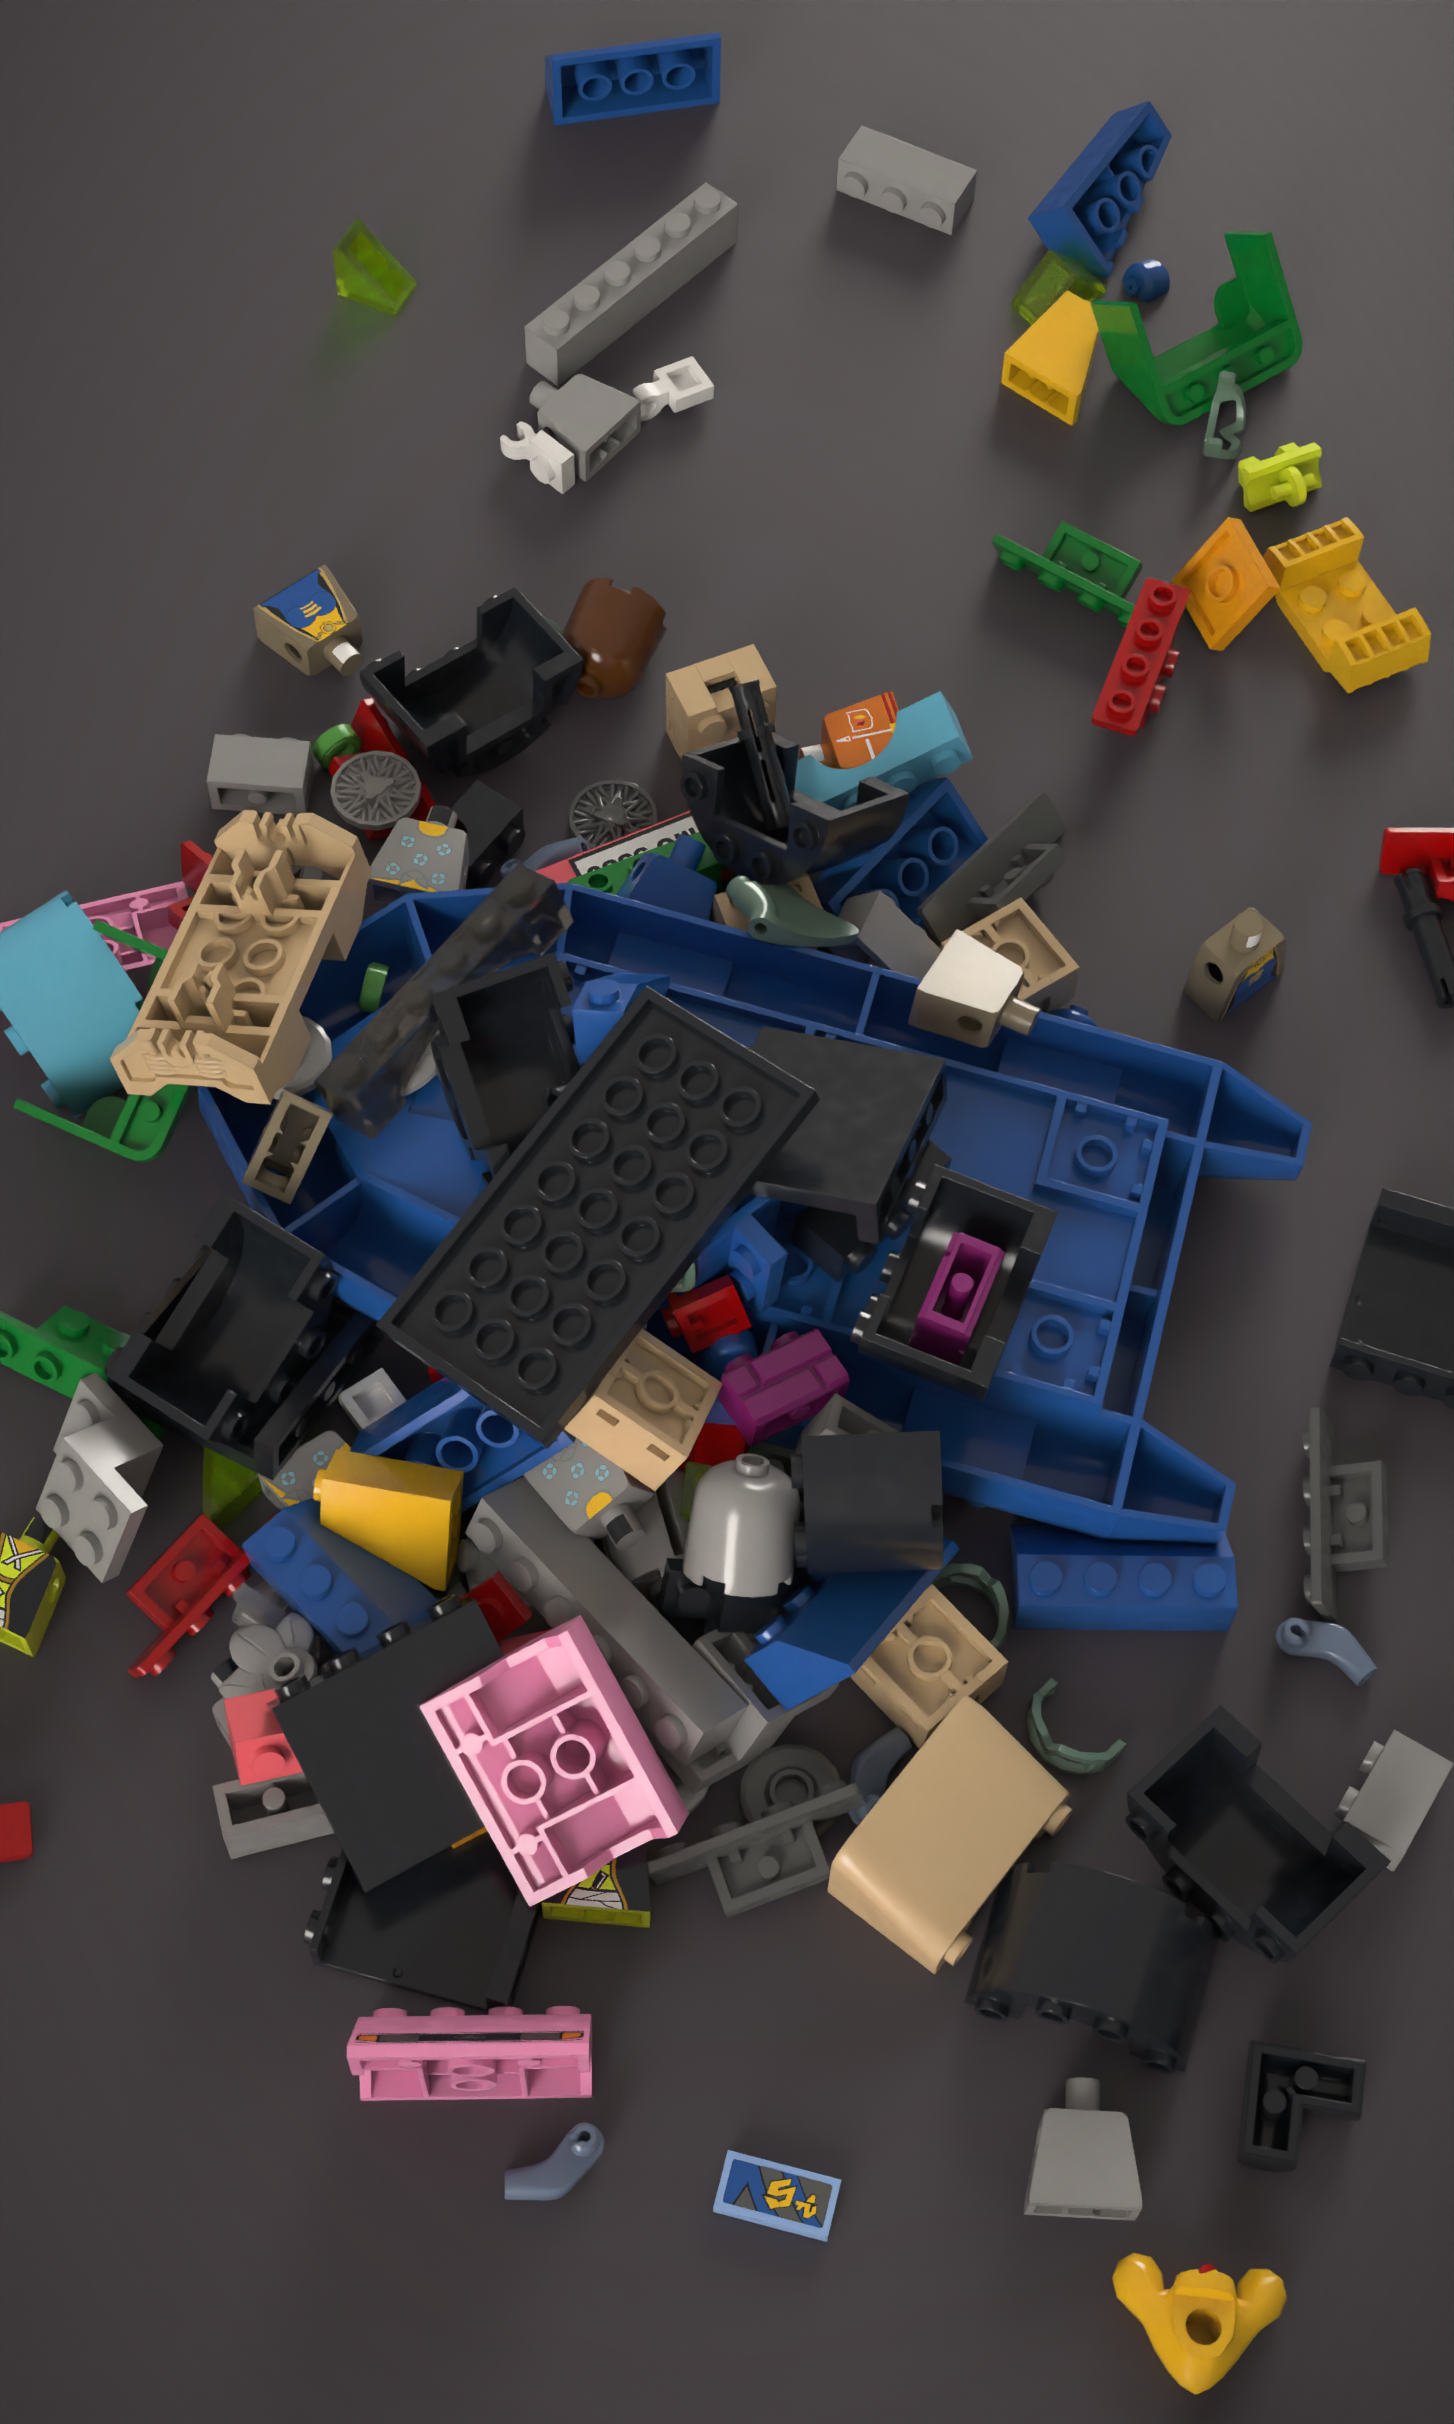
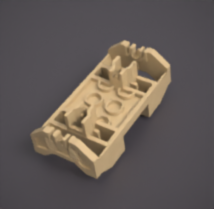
M243 810L219 830L214 840L217 850L126 1040L115 1047L110 1057V1061L127 1094L151 1096L167 1084L216 1087L246 1103L271 1104L275 1093L295 1078L312 1039L299 1009L321 960L346 961L362 924L367 883L372 871L356 835L314 813H299L296 818L293 813H287L285 818L279 819L276 825L271 812H265L260 820L257 811ZM290 866L316 867L339 880L295 878Z

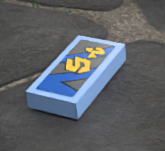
M728 2150L713 2212L827 2242L841 2179Z

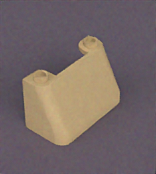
M965 1695L951 1709L841 1847L831 1865L827 1892L925 1968L936 1974L945 1961L954 1966L964 1955L973 1941V1938L966 1933L972 1918L1034 1838L1039 1839L1045 1832L1054 1837L1065 1824L1073 1809L1067 1806L1070 1793L983 1706L968 1695Z

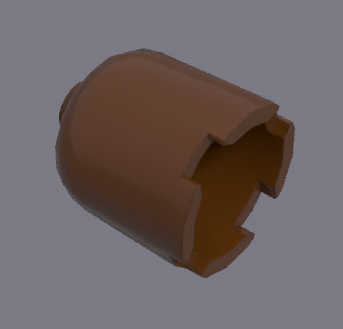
M607 577L592 579L584 585L562 634V637L583 659L582 672L575 690L588 698L615 699L631 692L639 683L667 630L663 625L666 615L665 610L652 596L636 586H633L630 592L612 587L611 585L614 580Z

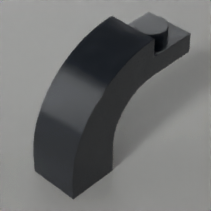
M795 1557L792 1584L779 1583L777 1594L754 1598L730 1596L724 1594L725 1583L712 1581L704 1577L702 1586H699L684 1574L682 1567L683 1559L667 1558L658 1607L660 1614L665 1617L715 1619L718 1632L760 1629L773 1617L785 1614L786 1609L782 1606V1603L798 1588L808 1584L810 1575L807 1574V1568H796Z

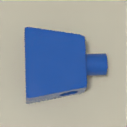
M679 834L669 858L657 853H644L616 895L709 920L717 882L695 872L706 849V845L691 837Z

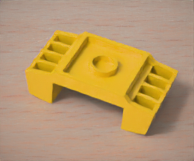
M1346 517L1267 548L1263 559L1281 588L1275 595L1277 605L1323 671L1331 673L1349 694L1356 689L1366 685L1369 686L1373 682L1389 678L1398 672L1406 671L1410 667L1428 662L1431 632L1416 607L1396 614L1359 563L1358 558L1364 541V535Z

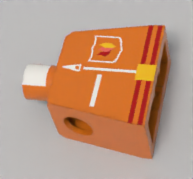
M893 692L883 693L827 714L822 719L821 744L800 748V759L811 754L817 761L827 767L850 769L864 765L877 757L888 745L896 726V717L899 709Z

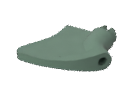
M737 876L727 886V897L734 901V907L749 920L748 931L757 940L787 946L832 947L855 942L859 933V929L856 926L813 905L788 883L761 886L756 881L750 882L746 876Z

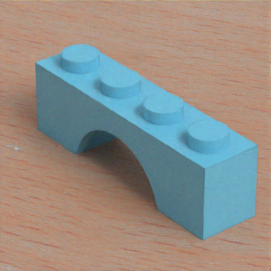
M939 691L898 711L895 730L888 745L877 757L864 765L850 769L830 768L821 764L811 754L798 760L795 790L838 810H844L856 806L860 780L874 777L910 793L916 786L936 776L954 772L961 764L972 760L973 756L955 712L942 692Z

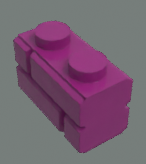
M961 1232L953 1233L917 1317L908 1346L960 1366L1005 1255L1001 1248Z
M813 1329L801 1336L793 1331L778 1338L771 1345L770 1351L754 1359L750 1354H745L731 1361L725 1367L720 1382L723 1385L718 1393V1397L730 1418L734 1419L737 1429L747 1444L752 1447L818 1414L835 1393L845 1398L850 1379L848 1372L837 1356L832 1354L831 1347L818 1329Z

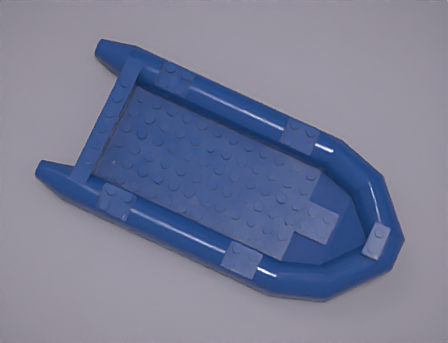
M558 883L408 893L362 921L346 961L321 960L299 1011L301 1016L308 1017L324 1029L331 1041L333 1062L327 1077L314 1090L300 1097L333 1112V1116L291 1204L285 1203L241 1182L254 1149L278 1099L273 1098L271 1104L246 1103L216 1087L197 1086L200 1112L250 1208L324 1253L331 1260L334 1273L338 1276V1284L333 1296L379 1322L486 1188L481 1174L489 1170L483 1160L471 1161L454 1123L438 1073L420 1089L403 1097L397 1091V1069H379L370 1066L364 1081L365 1091L360 1096H358L356 1090L358 1075L378 1032L409 987L443 953L459 941L484 927L503 920H510L517 926L512 933L508 930H501L462 949L440 966L418 988L405 1005L424 1003L427 1006L429 996L434 993L555 953L557 962L562 960L566 964L573 983V991L568 992L572 1004L560 1008L562 1015L568 1014L572 1022L571 1009L586 981L616 973L670 975V986L664 997L745 1047L754 1045L763 1026L945 1059L948 1099L929 1139L952 1158L949 1170L1058 1212L984 1401L980 1402L858 1353L859 1344L850 1341L857 1319L862 1309L866 1310L872 1293L876 1295L884 1293L887 1283L879 1281L890 1251L901 1254L912 1222L897 1239L892 1240L888 1236L876 1247L878 1252L875 1258L862 1272L857 1274L852 1270L837 1283L791 1243L796 1217L808 1206L781 1201L773 1238L787 1251V1258L778 1301L761 1313L750 1301L744 1302L741 1300L752 1326L748 1330L752 1332L756 1341L758 1356L770 1351L771 1345L778 1338L789 1332L795 1331L801 1336L813 1329H818L831 1347L832 1354L837 1356L849 1374L850 1382L845 1399L898 1432L940 1431L942 1494L965 1500L973 1507L982 1508L987 1506L1105 1540L1219 1544L1227 1531L1236 1483L1142 1419L1197 1178L1295 1181L1304 1166L1312 1122L1225 1062L1040 1012L1037 1023L1028 1037L1002 1025L990 1046L980 1048L907 1024L916 990L923 979L806 947L764 942L753 938L748 931L577 884ZM376 962L390 967L380 1008L371 1014L360 1011L358 1003L369 963ZM576 1044L572 1046L578 1061ZM264 1166L270 1172L284 1176L279 1170ZM683 1291V1292H676V1293H677V1295H678V1297H679V1296H681V1295H683V1294H685V1293H688V1292H687V1291ZM666 1298L643 1329L707 1372L702 1350L692 1354L683 1335L673 1339L660 1309L669 1306ZM717 1395L704 1423L736 1425L734 1419L730 1418L720 1403ZM816 1415L762 1442L796 1451L800 1433Z

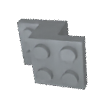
M94 1373L79 1381L53 1451L57 1455L36 1510L41 1514L44 1522L54 1529L74 1551L77 1559L87 1566L101 1583H104L120 1574L148 1507L142 1496L164 1445L98 1373Z
M718 1629L698 1638L692 1647L748 1705L729 1739L683 1767L669 1750L659 1743L658 1739L639 1718L638 1720L651 1744L691 1793L695 1794L748 1765L766 1749H770L794 1716L829 1698L839 1686V1683L786 1711L744 1661L745 1657L759 1643L754 1637L759 1629L742 1632H718Z

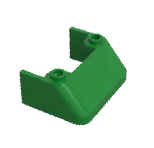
M1230 230L1224 233L1236 276L1222 283L1215 293L1214 310L1218 324L1156 357H1153L1136 302L1096 300L1091 303L1113 373L1160 422L1169 425H1184L1210 411L1221 371L1235 373V383L1244 393L1290 368L1299 360L1303 349V339L1272 232Z
M96 920L93 930L118 944L155 959L147 979L149 991L168 950ZM167 1084L151 1096L129 1094L127 1101L115 1096L103 1097L91 1105L82 1125L20 1099H16L13 1108L137 1162H150L160 1157L166 1150L194 1086Z

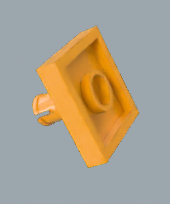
M1228 517L1171 580L1174 585L1190 590L1186 608L1209 649L1223 651L1281 589L1241 519Z

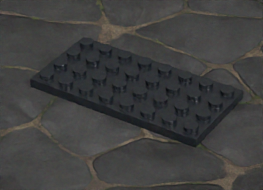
M646 986L376 1324L377 1328L385 1336L546 1449H549L820 1101L816 1090Z

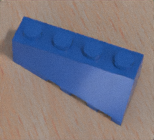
M1150 101L1114 113L1027 218L1051 254L1103 279L1110 277L1115 265L1111 260L1116 249L1122 248L1129 234L1125 230L1131 215L1139 211L1144 200L1141 196L1146 182L1153 180L1172 137Z

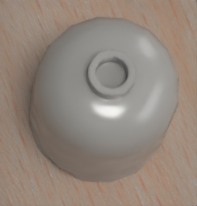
M741 1454L736 1457V1460H729L712 1466L699 1479L695 1489L682 1562L684 1574L699 1586H702L704 1577L712 1581L725 1583L724 1594L730 1596L752 1598L773 1596L777 1594L779 1583L785 1582L787 1585H791L795 1566L794 1522H799L800 1496L797 1488L792 1489V1479L777 1467L770 1465V1461L767 1458L756 1454Z

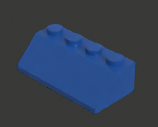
M720 32L560 53L544 57L546 93L554 125L720 103Z
M932 778L916 786L910 792L901 824L888 842L879 845L869 854L827 868L812 884L823 910L837 917L846 898L880 890L883 894L892 898L896 906L915 925L925 929V925L917 914V908L966 862L988 838L949 778Z
M443 1377L361 1430L350 1452L464 1471L463 1512L478 1503L482 1497L504 1487L574 1443L576 1437L563 1430L550 1448L546 1449L450 1380Z
M313 1498L283 1508L242 1544L251 1566L296 1614L304 1617L311 1624L314 1633L335 1655L353 1647H356L359 1654L379 1644L376 1635L386 1628L404 1620H407L411 1627L430 1617L426 1609L438 1601L419 1580L320 1524L321 1502L314 1501Z
M1010 1525L1013 1629L1228 1632L1238 1609L1235 1557L1226 1533L1219 1544L1105 1540L1055 1525Z
M943 1538V1568L959 1551V1547L955 1542ZM943 1569L811 1574L810 1577L814 1581L810 1585L805 1584L798 1588L782 1603V1606L786 1609L785 1614L773 1617L755 1633L754 1637L759 1643L745 1657L744 1661L787 1711L855 1674Z

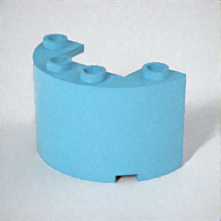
M65 890L0 932V1012L4 1013L12 1025L4 1030V1033L17 1052L22 1056L30 1051L47 1076L48 1080L42 1083L41 1087L58 1110L67 1105L74 1117L77 1118L89 1110L91 1105L98 1099L110 1096L124 1087L110 1061V1057L115 1047L126 1040L144 1000L101 935L93 930L94 925L77 902H72L73 898Z

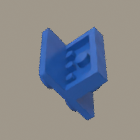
M747 1194L734 1210V1214L726 1220L694 1261L695 1286L691 1291L729 1274L740 1300L744 1302L750 1301L761 1313L778 1301L787 1258V1251L773 1238L781 1200Z

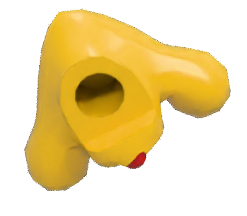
M1132 2253L1118 2261L1112 2277L1117 2298L1141 2322L1155 2352L1167 2371L1181 2387L1195 2395L1209 2390L1227 2374L1255 2336L1263 2328L1280 2317L1287 2301L1283 2280L1269 2269H1249L1239 2280L1236 2292L1233 2279L1222 2272H1218L1214 2265L1208 2263L1202 2265L1199 2269L1179 2273L1176 2275L1174 2285L1170 2289L1164 2290L1163 2274L1153 2258Z

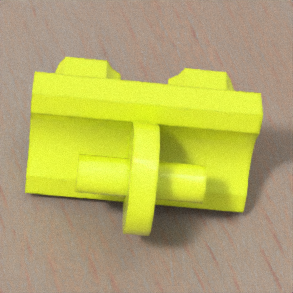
M1292 442L1280 446L1271 458L1260 461L1252 456L1239 461L1238 482L1243 487L1244 507L1248 511L1253 512L1284 500L1292 507L1304 504L1307 492L1322 487L1318 466L1319 458L1322 455L1321 447L1315 442L1302 447H1298Z

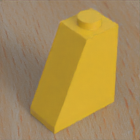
M1067 290L1004 354L1001 384L1071 426L1078 421L1100 333L1091 302L1083 300Z
M336 1449L327 1469L320 1468L315 1478L313 1499L314 1501L321 1502L320 1524L435 1590L446 1591L458 1563L457 1551L460 1543L464 1471Z

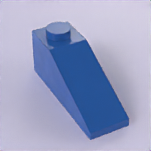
M616 973L586 981L571 1009L578 1064L584 1065L646 986L665 996L670 986V975Z

